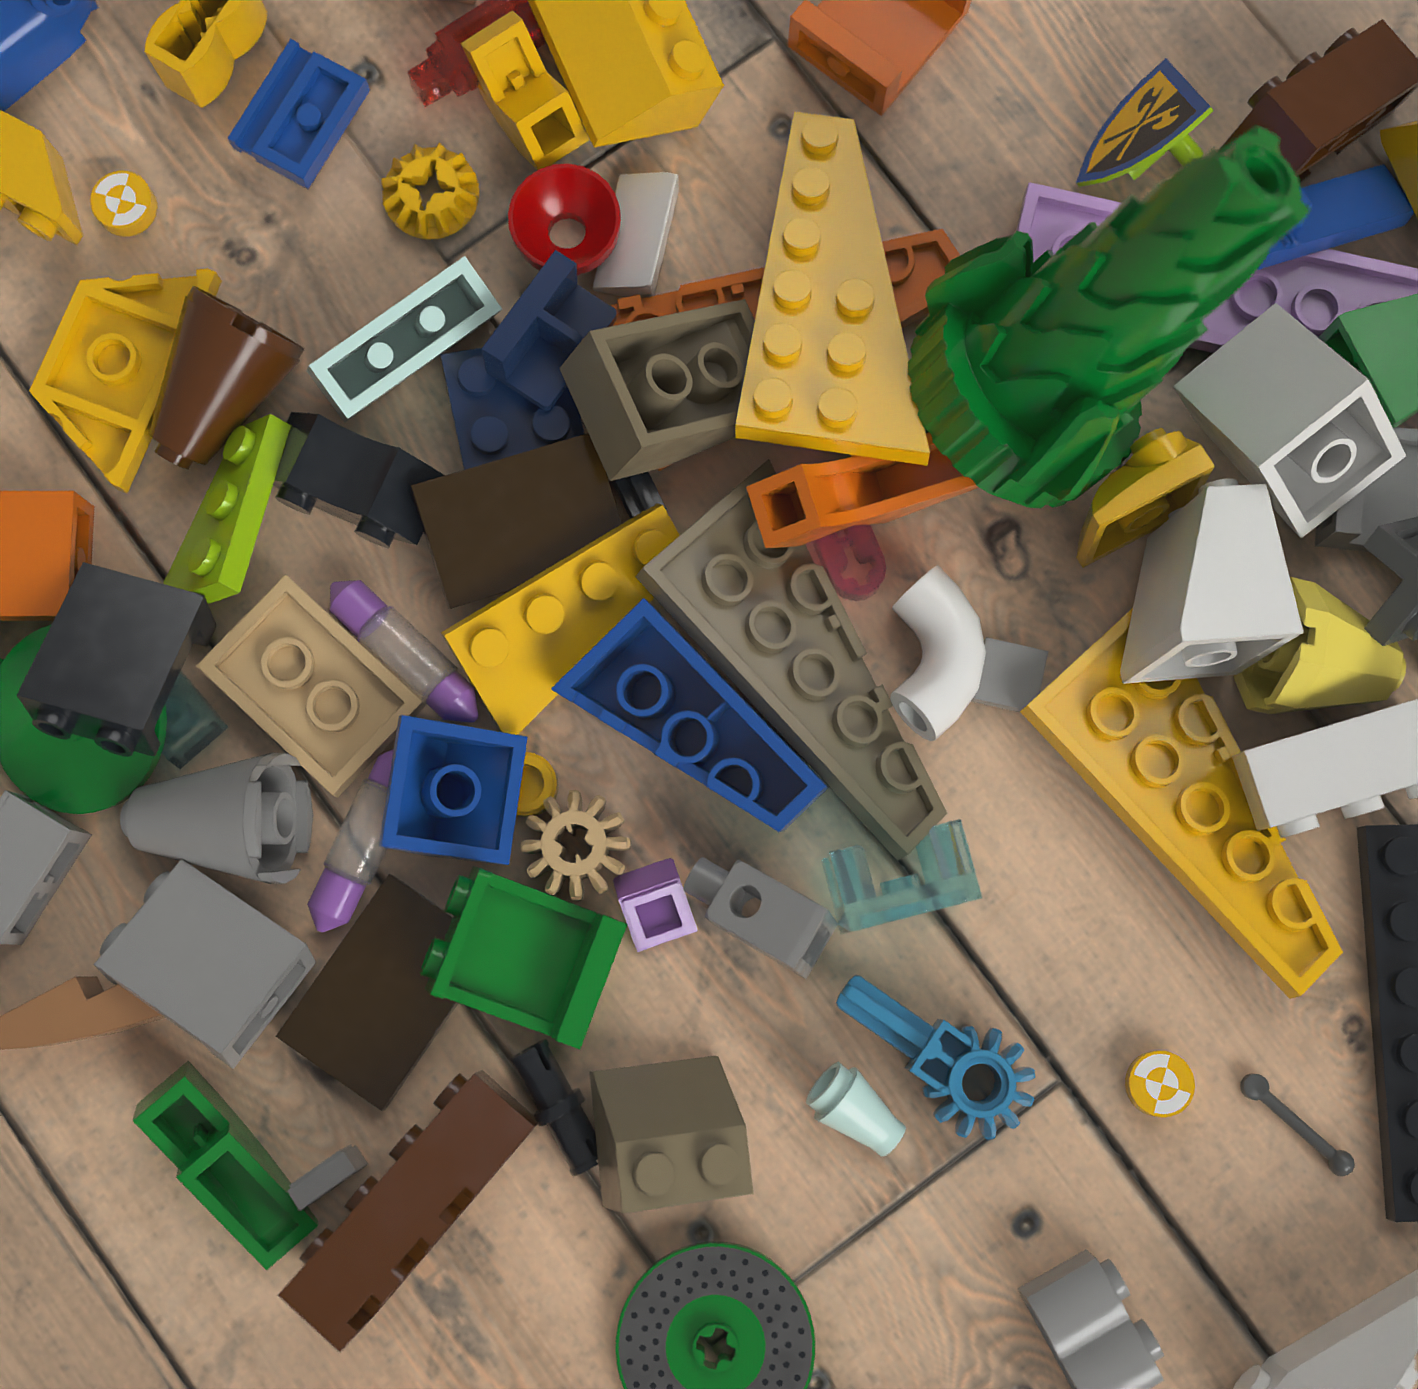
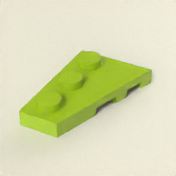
M268 414L249 424L237 427L231 433L224 446L223 459L163 584L205 595L208 604L240 593L291 425L272 414Z

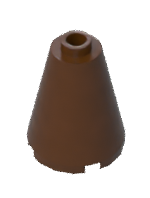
M192 286L189 294L184 299L149 431V436L159 442L154 452L167 461L187 470L190 469L193 461L207 465L225 445L231 433L237 427L244 424L300 362L299 358L304 348L263 322H258L242 313V310L196 286Z

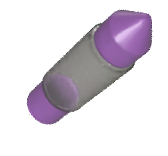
M361 580L337 581L330 585V612L357 637V641L424 704H427L443 720L475 722L478 719L474 687L458 673V667L393 606H387Z
M394 748L378 756L368 778L362 781L323 863L325 868L307 904L316 930L323 933L349 923L366 886L371 885L388 849L379 847Z

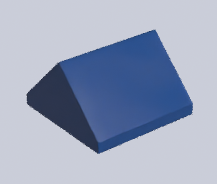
M400 715L398 718L379 847L429 857L509 865L528 737Z

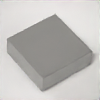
M986 637L984 640L986 656L979 689L971 702L1020 713L1040 693L1048 651Z
M349 1145L337 1151L289 1185L290 1189L287 1192L301 1211L367 1166L368 1163L356 1145L353 1147Z

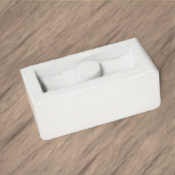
M669 172L620 174L615 192L620 206V232L612 253L597 267L593 291L621 297L640 294L641 298L654 296L679 192L678 174Z

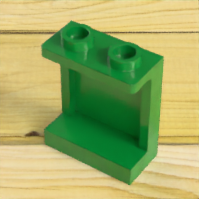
M473 866L468 878L458 875L444 912L453 915L444 940L436 937L433 938L421 966L420 975L429 978L425 990L432 996L440 999L447 998L546 1034L557 1042L580 1050L628 924L479 867Z

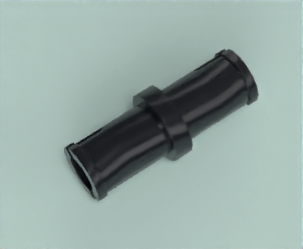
M547 1038L521 1051L522 1054L519 1053L510 1058L509 1061L512 1066H515L538 1108L533 1114L539 1126L547 1125L570 1167L569 1171L572 1176L580 1175L598 1165L596 1161L598 1160L595 1130L581 1106L585 1098L579 1088H571L549 1047Z

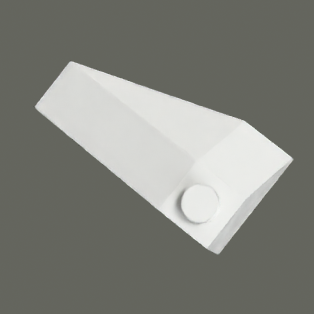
M1418 1269L1268 1357L1261 1367L1259 1365L1252 1366L1242 1374L1233 1389H1412L1418 1380V1372L1415 1370L1416 1360L1414 1358L1418 1352Z

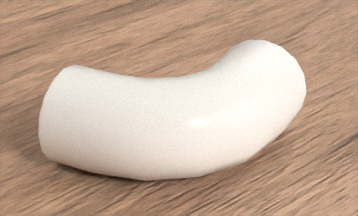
M939 565L921 577L892 606V609L912 629L920 641L922 659L915 672L891 693L890 699L902 720L916 734L929 741H935L955 723L976 695L986 656L978 615L959 586Z

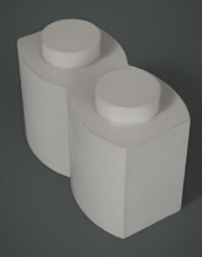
M1084 1250L1018 1288L1030 1314L1072 1389H1150L1164 1381L1155 1361L1164 1357L1163 1351L1143 1319L1134 1324L1130 1320L1121 1302L1130 1296V1292L1110 1259L1099 1263L1095 1256L1089 1251Z

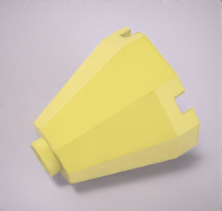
M1290 577L1304 633L1233 676L1246 708L1266 714H1277L1387 700L1391 693L1400 687L1406 673L1404 653L1398 642L1382 646L1364 629L1370 620L1315 582Z

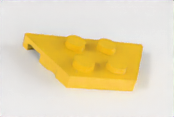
M208 268L196 269V276L162 279L159 273L133 275L123 281L113 280L110 277L79 280L29 389L33 397L60 424L64 432L119 491L128 494L152 440V437L149 436V431L185 296L189 294L192 286H196L216 296L222 283L216 271Z

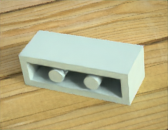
M464 256L308 366L307 372L345 423L489 321L502 308Z

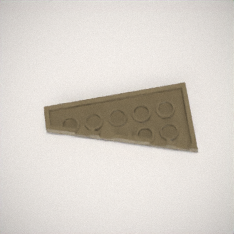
M768 459L646 564L635 577L896 860H899L911 853L943 819L947 811L913 744L904 742L888 710L893 704L883 684L878 687L876 686L862 658L867 652L824 567L814 563L805 544L794 547L765 548L746 486L776 474Z

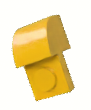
M510 11L460 43L480 82L476 86L489 110L516 149L536 170L554 164L590 140L567 89L546 71L523 19L514 11Z

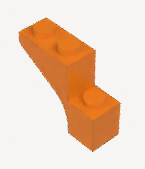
M930 432L926 433L930 450L927 466L855 455L824 463L800 464L746 486L765 548L801 546L853 525L885 524L979 487L976 486L972 479L964 477L957 471L947 456L941 454L932 442Z

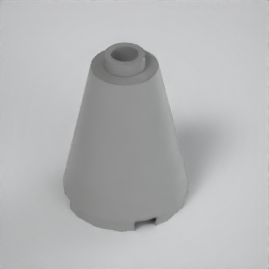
M268 753L138 787L122 807L120 824L124 835L128 837L131 845L139 851L178 861L183 859L190 864L268 884H286L296 878L301 870L290 869L296 853H308L311 843L313 823L311 790L308 780H296L291 766H301L296 757L287 753Z

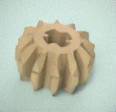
M570 790L567 797L569 811L562 812L555 799L549 796L543 801L545 809L553 817L548 824L537 816H528L526 825L534 831L541 833L542 837L541 840L527 839L520 843V850L527 854H543L542 858L531 863L526 869L531 878L540 877L549 870L554 869L546 883L545 891L555 896L561 890L566 878H570L569 892L571 899L581 901L584 896L583 879L589 877L594 889L599 894L608 891L607 882L598 873L603 866L614 874H624L626 870L625 865L619 860L609 857V851L629 850L631 848V840L623 836H607V834L618 829L625 822L620 812L613 813L598 822L606 805L604 797L596 795L591 800L586 812H582L581 793L578 790ZM576 829L587 830L585 841L592 847L591 853L584 860L577 854L576 862L574 863L564 861L567 850L560 844L561 838L567 832L575 837Z

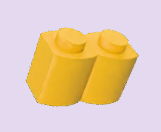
M179 0V3L164 11L154 22L146 38L144 52L166 88L202 108L214 101L225 89L233 72L234 60L247 53L259 40L266 25L267 10L262 0Z

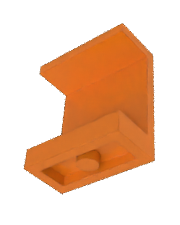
M804 0L790 16L788 47L882 116L968 13L971 0H822L817 7L810 1Z

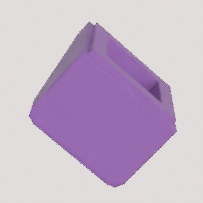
M664 859L624 873L613 879L617 897L637 952L698 931L673 859Z

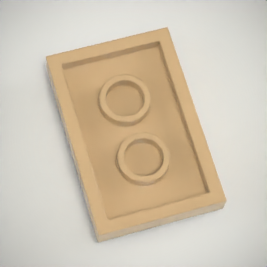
M286 574L196 665L289 755L296 757L300 765L330 794L337 798L394 740L399 716L416 717L426 706Z

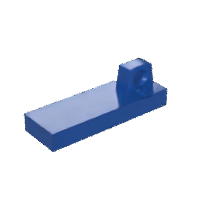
M1384 164L1301 187V201L1310 208L1307 217L1270 248L1268 255L1257 270L1403 227L1413 216L1414 211L1406 194Z

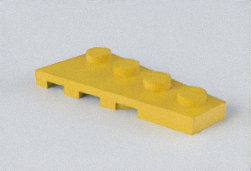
M656 503L653 507L639 513L441 632L500 732L518 735L558 695L551 688L643 598L649 603L654 599L651 593L635 576L646 564L680 536L664 505Z

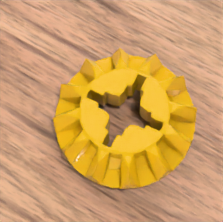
M440 142L436 147L421 148L414 144L411 152L401 158L393 157L392 166L386 178H381L383 205L389 218L400 230L420 239H440L458 232L471 220L479 202V184L476 173L462 153L456 154L447 150ZM433 172H436L440 188L446 191L444 193H434L431 201L427 202L424 211L420 192L412 187L426 185L428 178L432 177Z

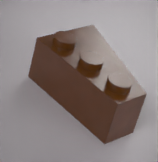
M1383 19L1360 34L1354 28H1351L1330 45L1322 58L1315 51L1298 63L1287 75V80L1284 82L1278 76H1275L1263 84L1247 102L1252 111L1221 148L1255 126L1266 129L1280 138L1279 150L1281 156L1293 169L1300 184L1311 175L1308 168L1332 152H1335L1337 155L1395 112L1418 88V58Z

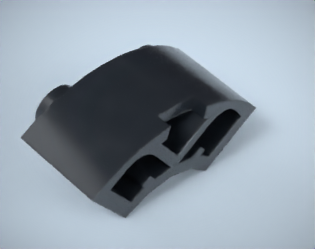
M291 412L286 423L291 425L273 483V486L279 489L275 499L304 514L310 515L313 507H316L357 525L354 531L356 534L385 548H390L393 539L418 545L424 531L409 486L445 475L400 447L386 445L359 435L320 414Z

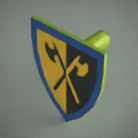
M1165 58L1118 104L1100 128L1085 155L1076 184L1082 187L1103 183L1127 173L1133 180H1136L1167 151L1175 157L1182 167L1191 160L1202 158L1204 156L1203 150L1189 133L1214 110Z

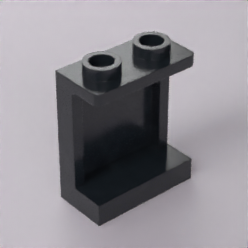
M83 562L17 693V697L33 719L32 724L43 733L59 739H69L72 734L92 739L102 749L119 756L130 757L134 751L153 757L156 756L161 744L155 734V726L193 643L207 647L217 626L205 595Z

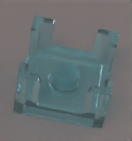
M961 819L932 826L927 836L916 846L925 880L924 885H921L918 874L880 883L883 894L876 897L865 852L861 846L855 845L829 852L828 857L823 858L821 862L840 935L981 899L982 895Z

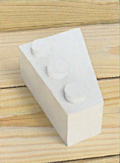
M1418 699L1252 748L1232 756L1257 831L1276 826L1280 838L1320 827L1316 814L1341 807L1344 819L1385 808L1380 795L1405 788L1409 800L1418 798Z

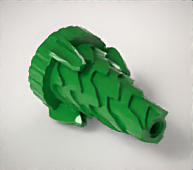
M1255 126L1220 150L1213 147L1202 158L1191 160L1169 179L1160 181L1141 201L1131 194L1099 226H1097L1096 222L1088 223L1054 254L1052 251L1047 250L1034 262L1031 237L1028 233L1016 231L1011 236L995 238L952 259L945 266V275L935 279L927 287L925 298L929 315L914 331L917 336L913 339L910 348L912 358L908 361V375L912 383L909 387L912 400L918 407V416L923 427L930 432L932 442L941 454L951 460L952 466L964 477L972 479L977 487L991 495L1028 508L1041 509L1045 505L1054 508L1062 506L1068 501H1074L1129 457L1132 452L1130 447L1139 438L1141 429L1139 424V417L1142 415L1140 400L1163 381L1162 378L1178 362L1184 350L1208 331L1203 320L1250 279L1268 255L1270 248L1302 222L1309 213L1310 208L1301 201L1302 193L1298 178L1287 161L1281 156L1279 150L1280 138L1266 129Z

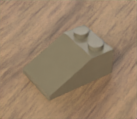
M745 299L591 330L562 364L560 371L610 481L663 468L735 438V424L755 323Z

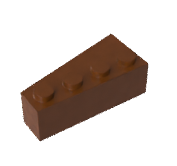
M483 1070L474 1073L469 1080L459 1073L446 1086L433 1103L441 1110L440 1113L425 1130H422L415 1124L389 1153L396 1161L379 1181L371 1175L358 1188L344 1206L351 1213L334 1232L326 1227L314 1239L299 1258L305 1265L278 1294L285 1303L339 1352L371 1321L538 1125L534 1115Z

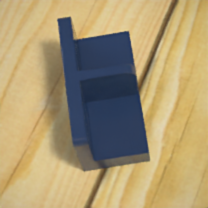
M555 250L482 347L486 373L541 409L548 411L568 387L560 371L562 364L589 331L611 327L617 319V312L615 308L579 286L577 263Z

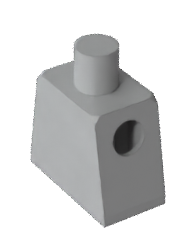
M702 857L692 868L683 887V891L709 905L705 918L711 923L804 979L808 978L838 925L830 911L740 860H737L730 872ZM752 898L761 900V906L757 913L748 918L742 915L743 906L748 900Z

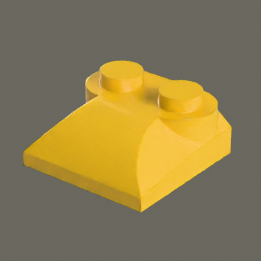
M1158 428L1145 434L1131 445L1130 449L1133 456L1130 457L1124 466L1108 476L1099 486L1092 500L1079 535L1076 558L1082 568L1157 530L1169 520L1168 515L1172 511L1184 507L1199 494V488L1206 484L1215 467L1201 444L1184 437L1181 431L1166 434L1163 428Z

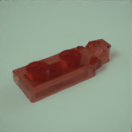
M486 0L435 33L436 41L426 49L429 58L407 71L411 88L425 107L447 96L452 90L459 97L469 90L472 92L477 88L476 85L480 82L460 43L510 11H514L523 19L536 50L546 44V40L528 0Z

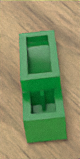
M189 1061L137 1104L132 1121L178 1168L176 1178L266 1271L318 1227V1220L310 1208L307 1206L300 1211L287 1191L292 1183L270 1154L225 1100Z

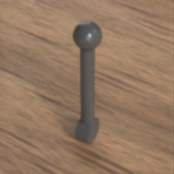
M1248 1074L1243 1077L1240 1084L1243 1095L1248 1099L1261 1100L1328 1160V1166L1335 1175L1343 1177L1353 1172L1355 1163L1351 1154L1344 1150L1334 1149L1269 1091L1270 1086L1265 1077L1259 1074Z

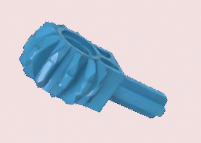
M859 975L853 976L839 994L836 1005L840 1010L910 1058L905 1069L927 1083L922 1088L925 1097L938 1098L947 1096L948 1099L940 1104L933 1113L937 1121L943 1123L960 1110L955 1124V1133L957 1135L967 1138L972 1131L977 1117L983 1138L986 1140L994 1139L996 1137L994 1116L998 1115L1005 1125L1015 1129L1019 1126L1020 1121L1008 1106L1012 1101L1027 1107L1033 1105L1034 1097L1026 1092L1016 1090V1082H1026L1034 1079L1035 1071L1031 1067L1011 1068V1065L1024 1052V1048L1019 1043L1010 1044L997 1054L1002 1041L1001 1030L990 1028L985 1034L980 1049L978 1035L973 1026H965L961 1032L943 1019H937L932 1026ZM981 1063L987 1065L993 1072L995 1083L989 1096L985 1099L974 1101L968 1099L965 1095L962 1079L967 1069Z

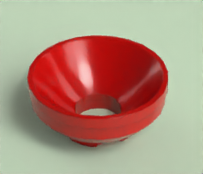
M569 163L553 164L532 173L517 187L508 211L509 231L513 243L522 257L535 269L540 271L553 252L557 250L577 263L578 276L600 266L612 253L621 227L620 206L615 192L598 173L580 165ZM564 219H573L580 222L586 231L581 243L572 248L556 246L549 236L555 223Z

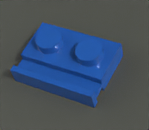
M290 39L227 139L234 150L249 154L258 163L309 189L368 95L370 88L367 80L315 51L313 53L301 48L298 42Z

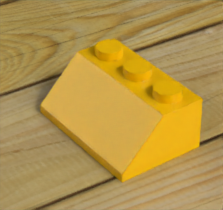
M528 0L594 148L697 128L724 87L685 0Z

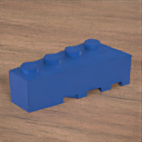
M645 598L551 688L554 692L597 717V719L653 752L656 756L693 777L778 832H784L829 788L804 760Z

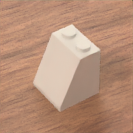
M1277 303L1248 324L1242 331L1173 386L1197 425L1251 484L1267 485L1272 508L1300 538L1304 537L1406 457L1369 379Z
M1231 478L1209 482L1199 488V494L1188 504L1172 511L1168 515L1169 520L1147 537L1120 669L1123 684L1237 675L1304 633L1266 484L1238 485V481Z

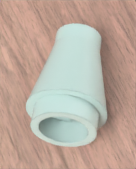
M840 1062L834 1063L820 1076L806 1099V1104L815 1110V1120L871 1148L881 1157L888 1155L898 1145L906 1130V1126L892 1114L856 1067L847 1069Z

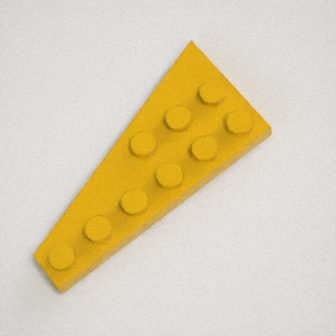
M794 111L735 424V438L927 466L930 450L925 428L918 416V407L912 400L909 388L912 384L911 378L908 375L909 358L855 121L848 118Z
M1131 608L1029 702L1020 713L1289 999L1300 997L1332 965L1343 951L1307 880L1298 878L1281 844L1286 841L1285 837L1280 838L1276 826L1257 831L1232 756L1241 753L1213 696L1204 693L1197 678L1122 683L1120 669L1133 610Z

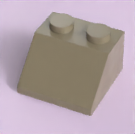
M718 1056L589 1072L603 1207L625 1214L753 1194L746 1124Z

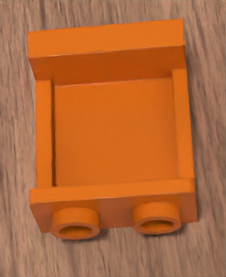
M0 491V621L53 622L82 563L92 564L95 506L75 491Z

